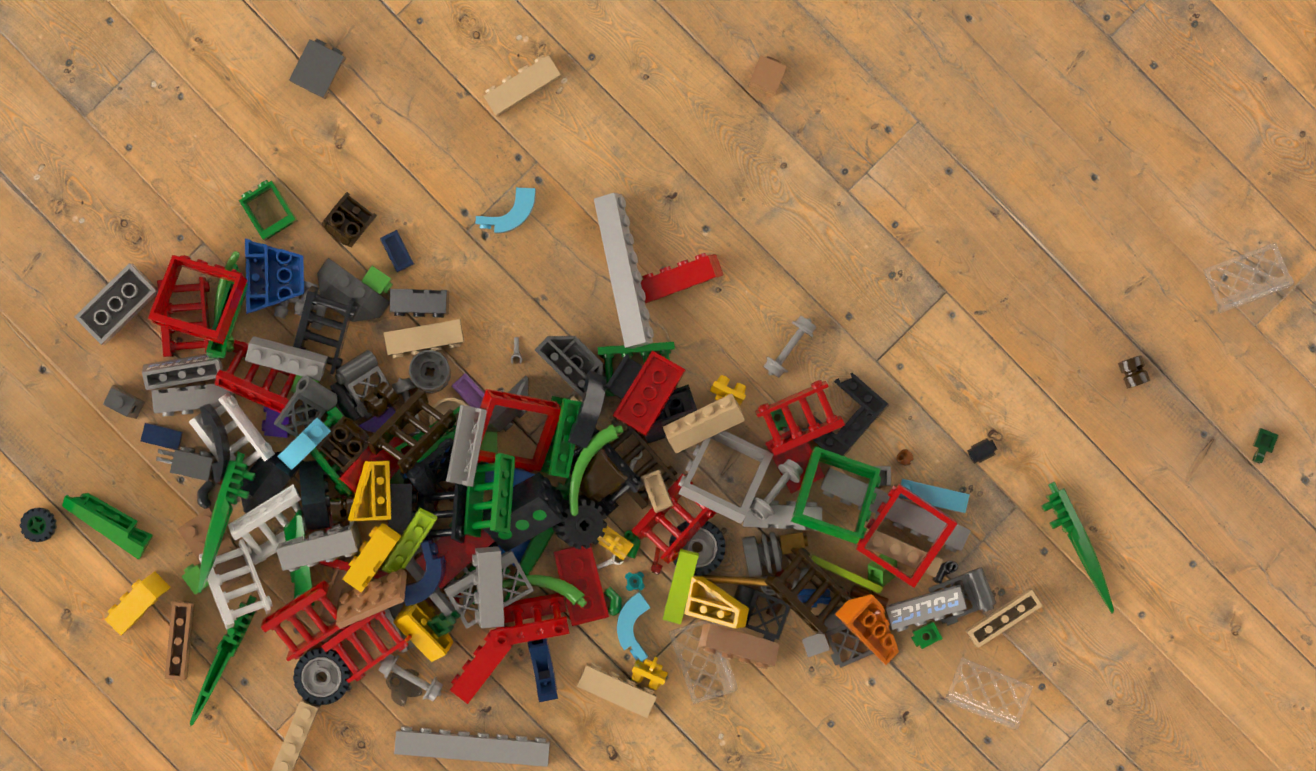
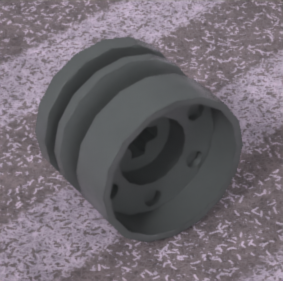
M425 350L412 358L409 365V375L413 384L418 389H422L425 393H436L448 385L451 378V369L447 359L441 353L434 350ZM430 368L431 370H436L433 372V377H431L430 375L426 376V374L428 373L427 369Z
M774 532L769 533L770 542L766 541L765 534H762L761 543L759 544L755 536L742 538L749 577L762 575V566H766L769 574L772 573V564H775L777 572L782 571L780 544Z

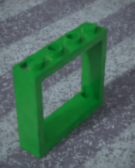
M815 446L810 455L791 522L857 544L860 538H864L867 530L864 525L866 521H869L872 513L869 508L871 504H874L877 496L874 491L875 487H879L881 477L879 476L881 469ZM819 461L869 478L854 532L803 514Z

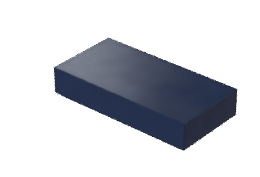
M398 230L380 238L397 273L414 265Z
M145 423L140 441L178 450L183 432Z

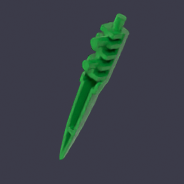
M240 452L237 453L235 461L229 460L211 516L200 567L199 593L204 588L233 511L231 504H237L238 497L247 499L249 496L248 491L241 490V486L244 484L243 479L253 481L255 478V473L246 471L249 466L243 463L245 454Z
M571 477L567 478L565 484L557 482V486L554 487L561 492L563 499L566 501L568 500L567 496L570 494ZM552 527L531 538L519 563L525 575L530 574L555 532ZM520 586L515 587L514 591H517ZM511 592L506 593L503 602L509 600Z
M1054 481L1048 484L1052 493L1046 496L1049 502L1041 505L1042 510L1046 512L1053 508V512L1058 519L1050 522V526L1052 529L1062 526L1063 532H1068L1067 536L1088 576L1112 614L1114 607L1090 539L1065 488L1059 490Z
M250 595L247 603L241 602L239 608L255 603L257 598ZM256 611L237 617L234 621V627L227 629V634L217 646L218 652L195 704L190 726L194 725L206 705L230 658L235 656Z

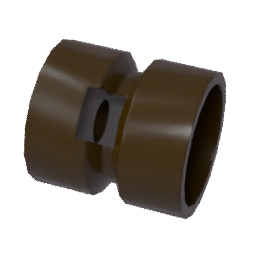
M1141 355L1118 363L1121 373L1125 374L1123 380L1127 389L1150 381L1147 371L1143 370L1145 364Z
M382 382L374 389V392H370L362 401L373 416L380 418L387 411V407H392L399 401V396L388 383Z
M355 495L346 496L345 499L341 497L330 498L333 523L344 522L345 518L349 517Z

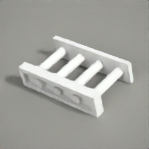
M229 392L218 400L222 405L215 409L220 416L227 411L233 419L225 426L227 434L238 426L245 435L230 446V460L235 461L234 453L248 442L253 445L256 452L243 460L244 464L250 466L260 457L264 461L272 457L275 453L271 445L264 440L240 408L236 398L231 396ZM200 413L190 420L189 423L218 460L211 425L203 426Z
M294 484L228 524L232 537L235 540L243 537L252 549L250 556L254 565L276 553L278 544L285 542L284 531L275 536L265 522L276 517L284 527L289 521L282 514V511L290 506L295 512L301 510L304 533L313 531H307L303 508L298 503L301 497ZM257 527L268 538V541L260 546L249 534L250 531Z
M244 539L239 540L240 548L216 556L207 579L226 629L234 627V621L237 617L264 608L267 615L271 611L270 607L273 606L270 597L264 593L250 554H252L251 548L247 543L245 544ZM203 553L199 555L200 563L202 561ZM241 555L244 556L246 566L222 575L215 574L213 569L216 567L215 565ZM247 573L251 574L254 583L228 593L226 591L222 592L220 585L223 582ZM257 590L261 601L234 611L233 609L229 610L227 605L229 600Z

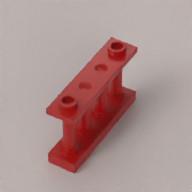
M199 277V283L175 285L172 293L200 291L201 302L172 304L168 302L164 316L171 317L170 314H173V312L202 310L203 321L188 323L210 329L207 292H210L209 280L206 281V277ZM157 280L158 291L162 283V280ZM161 326L163 357H174L176 350L205 348L206 354L210 340L204 339L203 341L176 343L172 340V333H175L176 330Z
M235 339L232 352L236 354L227 371L219 369L215 385L281 413L289 402L287 396L293 386L296 374L270 368L271 370L262 387H259L251 382L260 365L252 363L244 379L234 376L242 358H246L249 345L246 342H240ZM280 372L289 377L281 393L277 395L270 392L269 389L276 375Z
M815 381L811 384V387L770 405L768 403L762 404L755 411L758 418L764 417L773 437V445H770L774 456L845 426L842 417L834 415L823 389L829 387L826 381ZM817 393L827 417L826 421L821 424L819 422L816 423L806 399L807 396ZM798 400L809 424V429L802 432L798 430L788 406ZM780 408L791 431V437L786 439L780 437L771 416V412Z
M683 473L668 489L673 506L655 513L652 507L631 530L642 540L644 537L649 538L663 551L664 554L660 558L667 564L673 562L678 557L680 549L691 540L708 519L713 518L717 513L696 503L702 511L694 518L678 503L679 498L682 496L678 493L681 489L679 482L684 475ZM673 508L690 524L683 532L665 518V514ZM657 523H661L677 538L670 547L652 532L653 527Z
M325 580L265 617L262 621L261 629L265 633L270 629L274 630L290 649L286 657L288 662L292 659L300 658L306 650L340 629L336 625V621L327 626L311 607L314 601H321L333 618L337 619V609L327 598L329 585ZM300 610L305 611L320 631L311 636L296 617V613ZM290 620L305 641L296 646L280 626L281 622Z
M560 593L517 600L503 608L504 623L515 621V626L496 627V629L490 630L493 648L570 634L567 617H561V613L566 612L564 596ZM553 614V619L542 620L541 616ZM534 618V622L523 624V620Z
M385 610L350 624L346 629L340 631L322 645L325 652L331 648L333 651L336 650L351 670L353 675L347 679L348 683L354 679L358 682L366 676L364 672L395 650L402 651L409 645L408 641L412 636L409 634L402 639L385 616ZM372 619L379 620L396 644L390 649L385 646L371 627L372 623L370 621ZM359 628L362 631L365 630L382 653L375 659L372 658L356 636V631ZM345 638L352 642L367 663L360 670L342 646L343 643L341 641Z

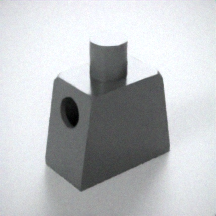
M112 385L103 405L126 417L137 419L145 401Z

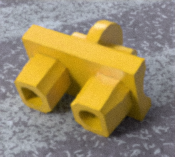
M721 375L717 381H714L709 392L716 394L715 400L717 401L733 394L738 405L741 406L746 397L744 395L746 386L737 383L735 388L731 389L727 387L730 379Z
M609 526L603 528L602 531L605 535L603 538L601 536L597 538L599 544L624 560L634 544Z
M654 657L653 661L645 659L644 662L637 659L632 669V680L641 683L643 677L650 679L649 688L658 690L661 684L664 685L668 672L663 671V666L657 664L658 657Z

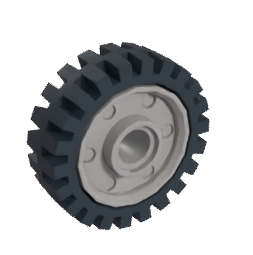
M685 521L677 529L683 532L690 524ZM709 521L682 548L694 552L692 550L693 543L700 542L703 545L702 550L696 552L699 553L694 576L706 575L714 571L721 564L725 555L726 545L724 536L719 528ZM673 534L670 537L669 547L677 539ZM678 557L673 561L675 566L677 564Z
M323 648L313 649L304 654L297 662L293 676L294 686L298 694L305 701L307 700L311 704L329 705L338 701L348 690L350 683L347 682V679L351 677V670L336 650L330 649L325 652ZM318 672H325L327 680L320 681L318 679Z

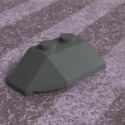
M330 258L326 260L317 273L320 297L348 305L352 298L356 299L354 305L357 306L355 316H351V322L380 318L390 304V301ZM336 310L337 312H339L341 315H343V316L345 317V314H346L345 312Z
M547 336L535 349L582 398L585 392L583 387L588 371L591 370L603 375V362L576 336Z
M525 375L508 393L529 397V378ZM495 405L486 432H501L502 430L506 432L514 425L512 421L516 417L520 419L527 411Z

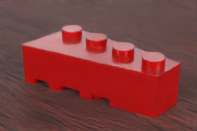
M706 253L694 256L696 259L689 262L687 259L678 262V267L673 269L668 266L660 269V273L657 275H653L652 272L642 276L641 287L646 295L645 303H650L694 285L702 284L712 278L723 276L724 274L717 255L706 256Z
M490 632L484 638L486 641L484 646L479 645L473 652V655H475L472 661L468 659L462 667L464 672L461 676L457 673L450 682L453 684L450 691L467 704L513 646L507 645L493 648Z

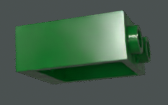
M265 180L258 185L257 190L253 192L249 190L241 195L242 199L239 202L264 241L298 221L273 181L268 182V180ZM272 189L288 216L264 230L248 203Z

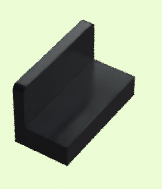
M626 354L607 383L606 390L623 399L643 366L630 359V356Z

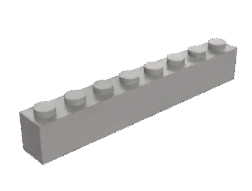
M618 193L594 198L625 348L633 349L652 344L654 333L649 325L648 319L650 314L645 306L644 300H646V295L641 287L642 276L637 268L638 258L633 249L634 239L629 230L630 220L625 211L626 201L622 194Z
M829 467L820 489L824 490L822 494L831 498L836 495L841 498L840 502L851 506V503L859 506L858 510H861L868 484ZM875 488L874 493L877 496L874 504L870 505L869 510L876 513L875 517H877L879 514L877 512L878 507L882 502L886 503L890 496L887 495L888 493ZM897 498L883 521H886L887 518L894 521L892 525L903 529L904 526L910 528V533L921 537L924 534L929 537L928 541L932 543L935 542L946 525L945 522L927 510L900 498ZM957 524L944 543L946 544L945 548L955 553L957 550L962 551L971 530Z
M401 726V729L396 731L394 754L548 767L550 741H546V738L535 737V740H527V736H516V739L508 738L506 734H497L496 737H490L489 733L478 732L477 735H470L468 731H458V734L451 733V730L440 729L439 732H431V728H420V731L412 730L413 727Z

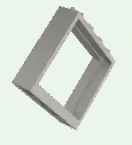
M722 431L704 440L701 446L697 444L692 454L696 457L694 461H689L685 469L688 471L687 476H682L679 482L681 489L678 494L741 524L746 517L773 454L735 435ZM710 439L718 441L760 462L741 507L690 484Z

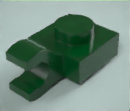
M1259 428L1253 446L1258 449L1252 461L1259 464L1262 463L1266 452H1273L1279 435Z
M457 610L452 611L448 616L440 613L429 619L426 624L439 638L452 631L454 628L453 624L457 622L456 619L461 615Z

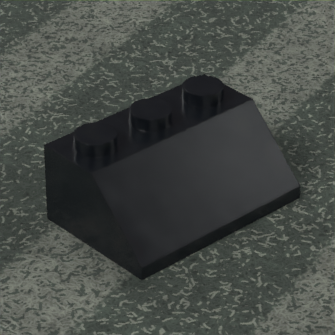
M689 384L674 390L647 436H645L648 444L666 438L663 426L697 411Z

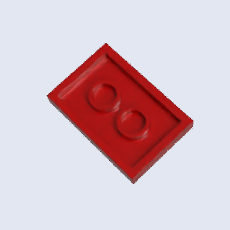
M786 431L780 437L783 439L791 437V431ZM773 439L765 442L767 449L772 454L770 445H773ZM808 442L774 456L773 454L772 456L777 468L788 459L798 463L802 468L803 473L798 483L790 479L786 483L791 494L800 490L812 453ZM819 463L812 483L825 477Z

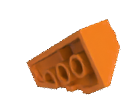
M872 594L848 600L835 615L883 664L887 665L899 650L890 631L889 621L885 617L884 607Z

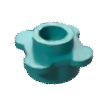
M640 571L635 574L631 572L626 573V589L628 591L633 589L643 590L645 587L643 584L644 574Z

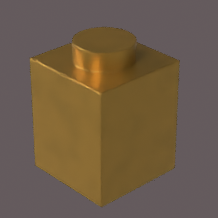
M802 531L779 534L782 554L793 553L791 551L793 547H802L804 549L808 547L807 535L803 536Z

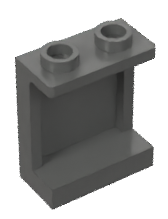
M317 38L315 41L309 39L289 81L326 99L329 93L328 89L346 58L342 56L343 52L333 47L331 50L325 47V42Z

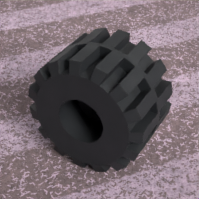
M579 494L578 515L573 516L570 512L568 495L567 501L562 499V521L552 526V529L561 540L571 547L573 546L576 549H581L582 546L585 549L591 548L590 543L596 545L599 543L597 538L599 536L603 538L605 535L602 530L607 528V522L604 521L607 518L606 513L602 511L603 509L600 505Z

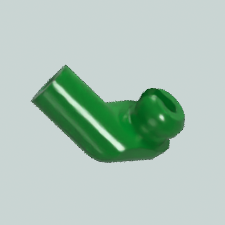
M627 530L624 537L634 544L627 556L635 559L641 541L631 530Z
M610 586L604 591V594L611 600L608 612L610 615L615 616L622 609V598Z

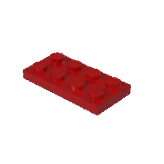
M652 351L614 412L613 418L647 436L686 370Z
M396 436L388 444L395 448L404 441ZM407 445L400 450L405 455L412 447ZM368 446L339 479L356 493L365 461H389L391 479L399 470L397 463L399 460L385 450H381L376 455L371 452Z
M481 529V537L466 535L462 544L451 539V536L441 537L435 542L438 547L437 557L445 555L446 571L444 579L439 586L440 589L472 562L475 548H486L494 542L483 529ZM422 554L415 561L426 572V562L424 554Z
M582 546L581 549L570 547L554 551L560 579L572 584L579 591L585 594L583 599L587 602L581 608L578 603L573 605L565 597L572 626L608 618L609 613L592 546L587 549Z

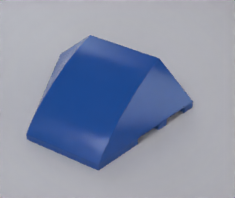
M245 238L246 279L248 280L246 315L304 294L303 255L270 247Z

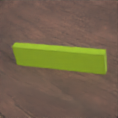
M420 508L382 565V570L391 573L402 568L405 569L436 522L437 516Z
M680 549L662 620L681 624L699 553Z
M813 554L810 557L818 566L874 592L881 593L882 586Z

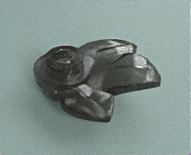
M405 669L413 675L419 676V672L416 670ZM394 672L390 673L386 679V684L391 689V698L400 706L404 707L406 705L407 697L422 695L421 687ZM393 678H398L400 683L394 684Z

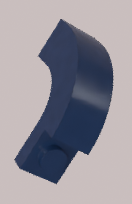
M433 538L421 543L426 562V572L420 581L406 584L404 600L406 606L417 604L431 596L444 579L446 571L445 555L437 557L438 547L433 542Z
M548 639L529 641L528 648L534 669L539 702L558 699Z

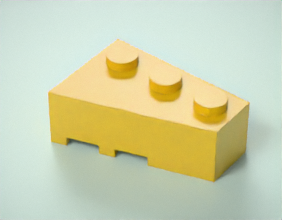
M365 461L348 521L390 520L389 461Z
M384 523L379 528L376 526L368 535L371 539L369 542L364 541L359 548L360 555L353 557L349 563L351 568L342 579L361 593L401 538L400 534Z
M155 571L142 581L138 579L131 586L133 590L130 593L127 591L120 597L121 603L119 605L114 604L107 611L109 615L105 620L120 635L128 631L158 601V598L171 588Z
M702 575L692 577L684 614L736 629L746 626L749 612L747 606Z
M426 600L409 606L404 604L393 623L406 637L409 634L412 636L410 641L431 662L445 656L452 646L453 640L449 633L438 638L426 624L429 619L435 616L433 606L429 607Z

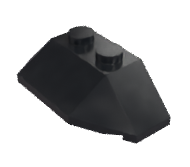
M282 451L274 452L275 454L266 461L260 457L249 470V472L255 473L254 480L243 479L244 484L241 486V490L249 492L247 499L241 498L243 511L248 513L283 491L298 472L299 463L291 470L277 457Z

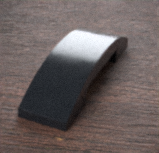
M591 370L587 373L583 387L585 392L577 420L572 425L568 438L569 443L582 448L587 447L592 437L606 391L607 377Z
M205 404L200 407L203 426L211 425L218 457V461L212 463L216 483L224 478L230 460V446L227 432L220 416L211 404Z

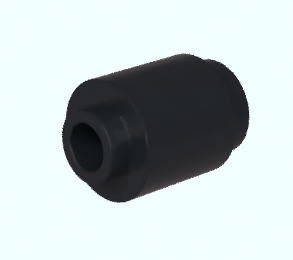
M986 438L970 446L971 449L967 450L975 464L995 456L997 447L993 440L989 441Z

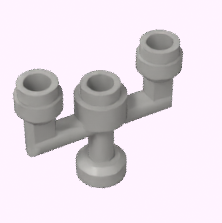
M304 281V294L301 300L299 297H295L279 303L275 307L274 315L285 319L288 314V303L291 302L295 304L294 314L301 316L307 291L311 286L317 287L318 285ZM319 304L317 306L314 305L315 315L324 317L327 307ZM315 322L310 325V327L321 330L324 326Z

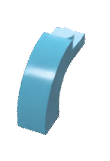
M516 187L515 203L510 212L501 217L476 216L475 224L480 225L481 229H491V226H494V233H506L518 228L528 219L533 210L536 189Z
M317 417L277 457L292 470L331 430Z
M902 479L901 485L931 505L966 513L970 494ZM900 494L899 497H898V498H903V499L910 500L909 498H907V497L904 496L903 494Z
M639 591L629 598L622 607L617 621V634L623 650L631 646L630 652L636 660L639 658L642 662L648 655L636 640L633 626L636 619L650 609V605Z

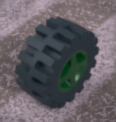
M33 508L24 513L20 520L21 533L29 541L43 542L54 535L57 521L54 519L53 513H50L48 509Z

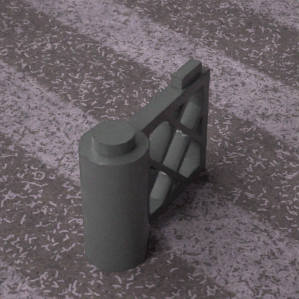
M369 350L336 369L335 375L337 382L340 385L346 386L356 402L357 407L355 409L360 417L364 416L365 419L372 416V414L367 412L363 401L361 402L359 398L363 400L366 397L368 386L373 388L378 386L369 383L370 376L376 372L379 377V384L382 382L388 383L378 366L376 357ZM356 384L365 385L363 395L356 394L353 386Z
M304 376L298 381L296 392L274 424L297 438L299 435L297 433V426L305 424L307 428L317 417L321 419L326 410L336 406L337 395L313 379ZM297 400H302L303 407L294 410V404ZM317 409L316 415L309 418L308 410ZM304 412L305 419L296 422L295 414ZM291 416L292 423L283 425L282 422L285 417Z
M982 567L928 588L930 593L939 588H948L945 586L951 584L950 587H953L954 582L962 580L965 586L963 590L964 598L972 603L973 608L964 610L962 614L941 619L942 624L947 623V626L957 623V618L978 610L987 612L994 609L993 605L996 604V601Z
M843 605L834 608L824 620V625L828 628L825 634L834 652L831 654L835 666L839 665L840 668L874 654L871 650L863 653L856 651L861 640L857 636L849 634L850 629L835 615ZM838 632L844 634L841 644L833 642L831 635ZM847 636L857 639L853 649L844 646ZM842 648L852 652L850 658L845 661H841L839 656Z

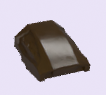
M346 192L323 220L322 226L340 243L352 248L377 215L375 213L372 214Z
M342 416L331 428V432L315 448H319L344 473L369 446L367 443L369 436L352 419Z
M602 449L588 463L579 489L587 499L599 503L627 480L628 477L622 474L606 455L605 450Z

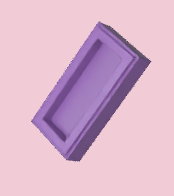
M465 373L452 387L470 407L480 408L484 392Z

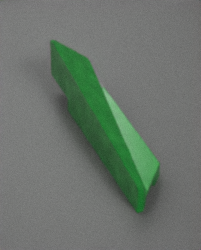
M234 264L232 269L241 272L237 264ZM228 281L212 330L216 331L234 282ZM247 283L224 343L220 344L209 341L206 350L209 358H225L228 339L231 338L248 288Z
M83 493L80 497H70L69 495L64 497L63 508L136 559L142 557L153 535L136 528L137 520L89 493Z
M297 510L293 519L283 527L285 541L305 536L301 510ZM304 565L300 566L298 570L290 571L291 582L294 583L295 599L312 588L310 567Z

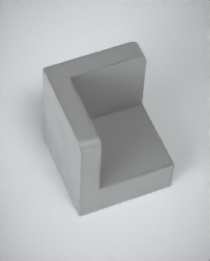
M873 466L881 469L879 474L881 477L880 485L891 486V466Z
M815 634L802 639L808 657L830 650L825 634Z

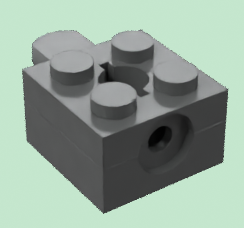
M186 446L175 450V452L158 449L159 454L173 457V459L156 457V461L172 464L170 473L205 481L214 479L212 463L218 460L212 452L200 451V453H196L195 448Z

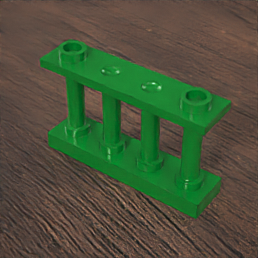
M674 342L652 343L633 349L625 348V345L598 347V355H602V358L605 359L606 385L613 375L612 358H614V354L621 353L623 358L628 354L631 359L634 352H640L641 356H643L644 365L652 351H660L663 357L670 360L669 354H671V350H675ZM605 391V397L615 396L609 391Z
M552 396L551 401L557 402L561 407V411L540 472L569 478L575 445L569 443L568 438L572 425L576 423L581 401Z
M336 406L326 412L328 420L324 424L330 428L341 419L343 415ZM314 448L310 454L335 483L336 491L340 495L350 496L352 492L336 474L341 468L336 463L330 466L324 459L327 455Z
M498 453L495 456V463L486 464L483 461L477 463L473 487L467 486L464 534L481 537V529L490 528L491 531L503 534L510 533L515 466L514 456ZM494 471V481L485 483V472ZM493 489L492 501L483 502L484 491ZM492 508L491 520L482 521L483 510Z

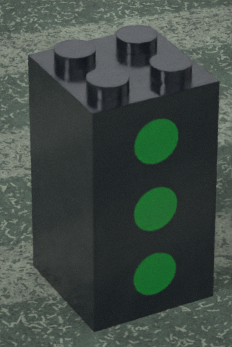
M538 472L513 487L510 533L503 534L491 531L490 528H484L483 530L507 552L562 521L563 496L558 489L556 490L551 485L547 477L544 478ZM492 508L483 510V521L491 520Z

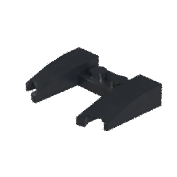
M850 373L852 378L840 382L838 378L834 383L861 407L837 434L831 431L813 439L822 449L845 456L851 450V447L889 406L884 399L853 373ZM814 416L816 423L819 422L821 424L822 422Z

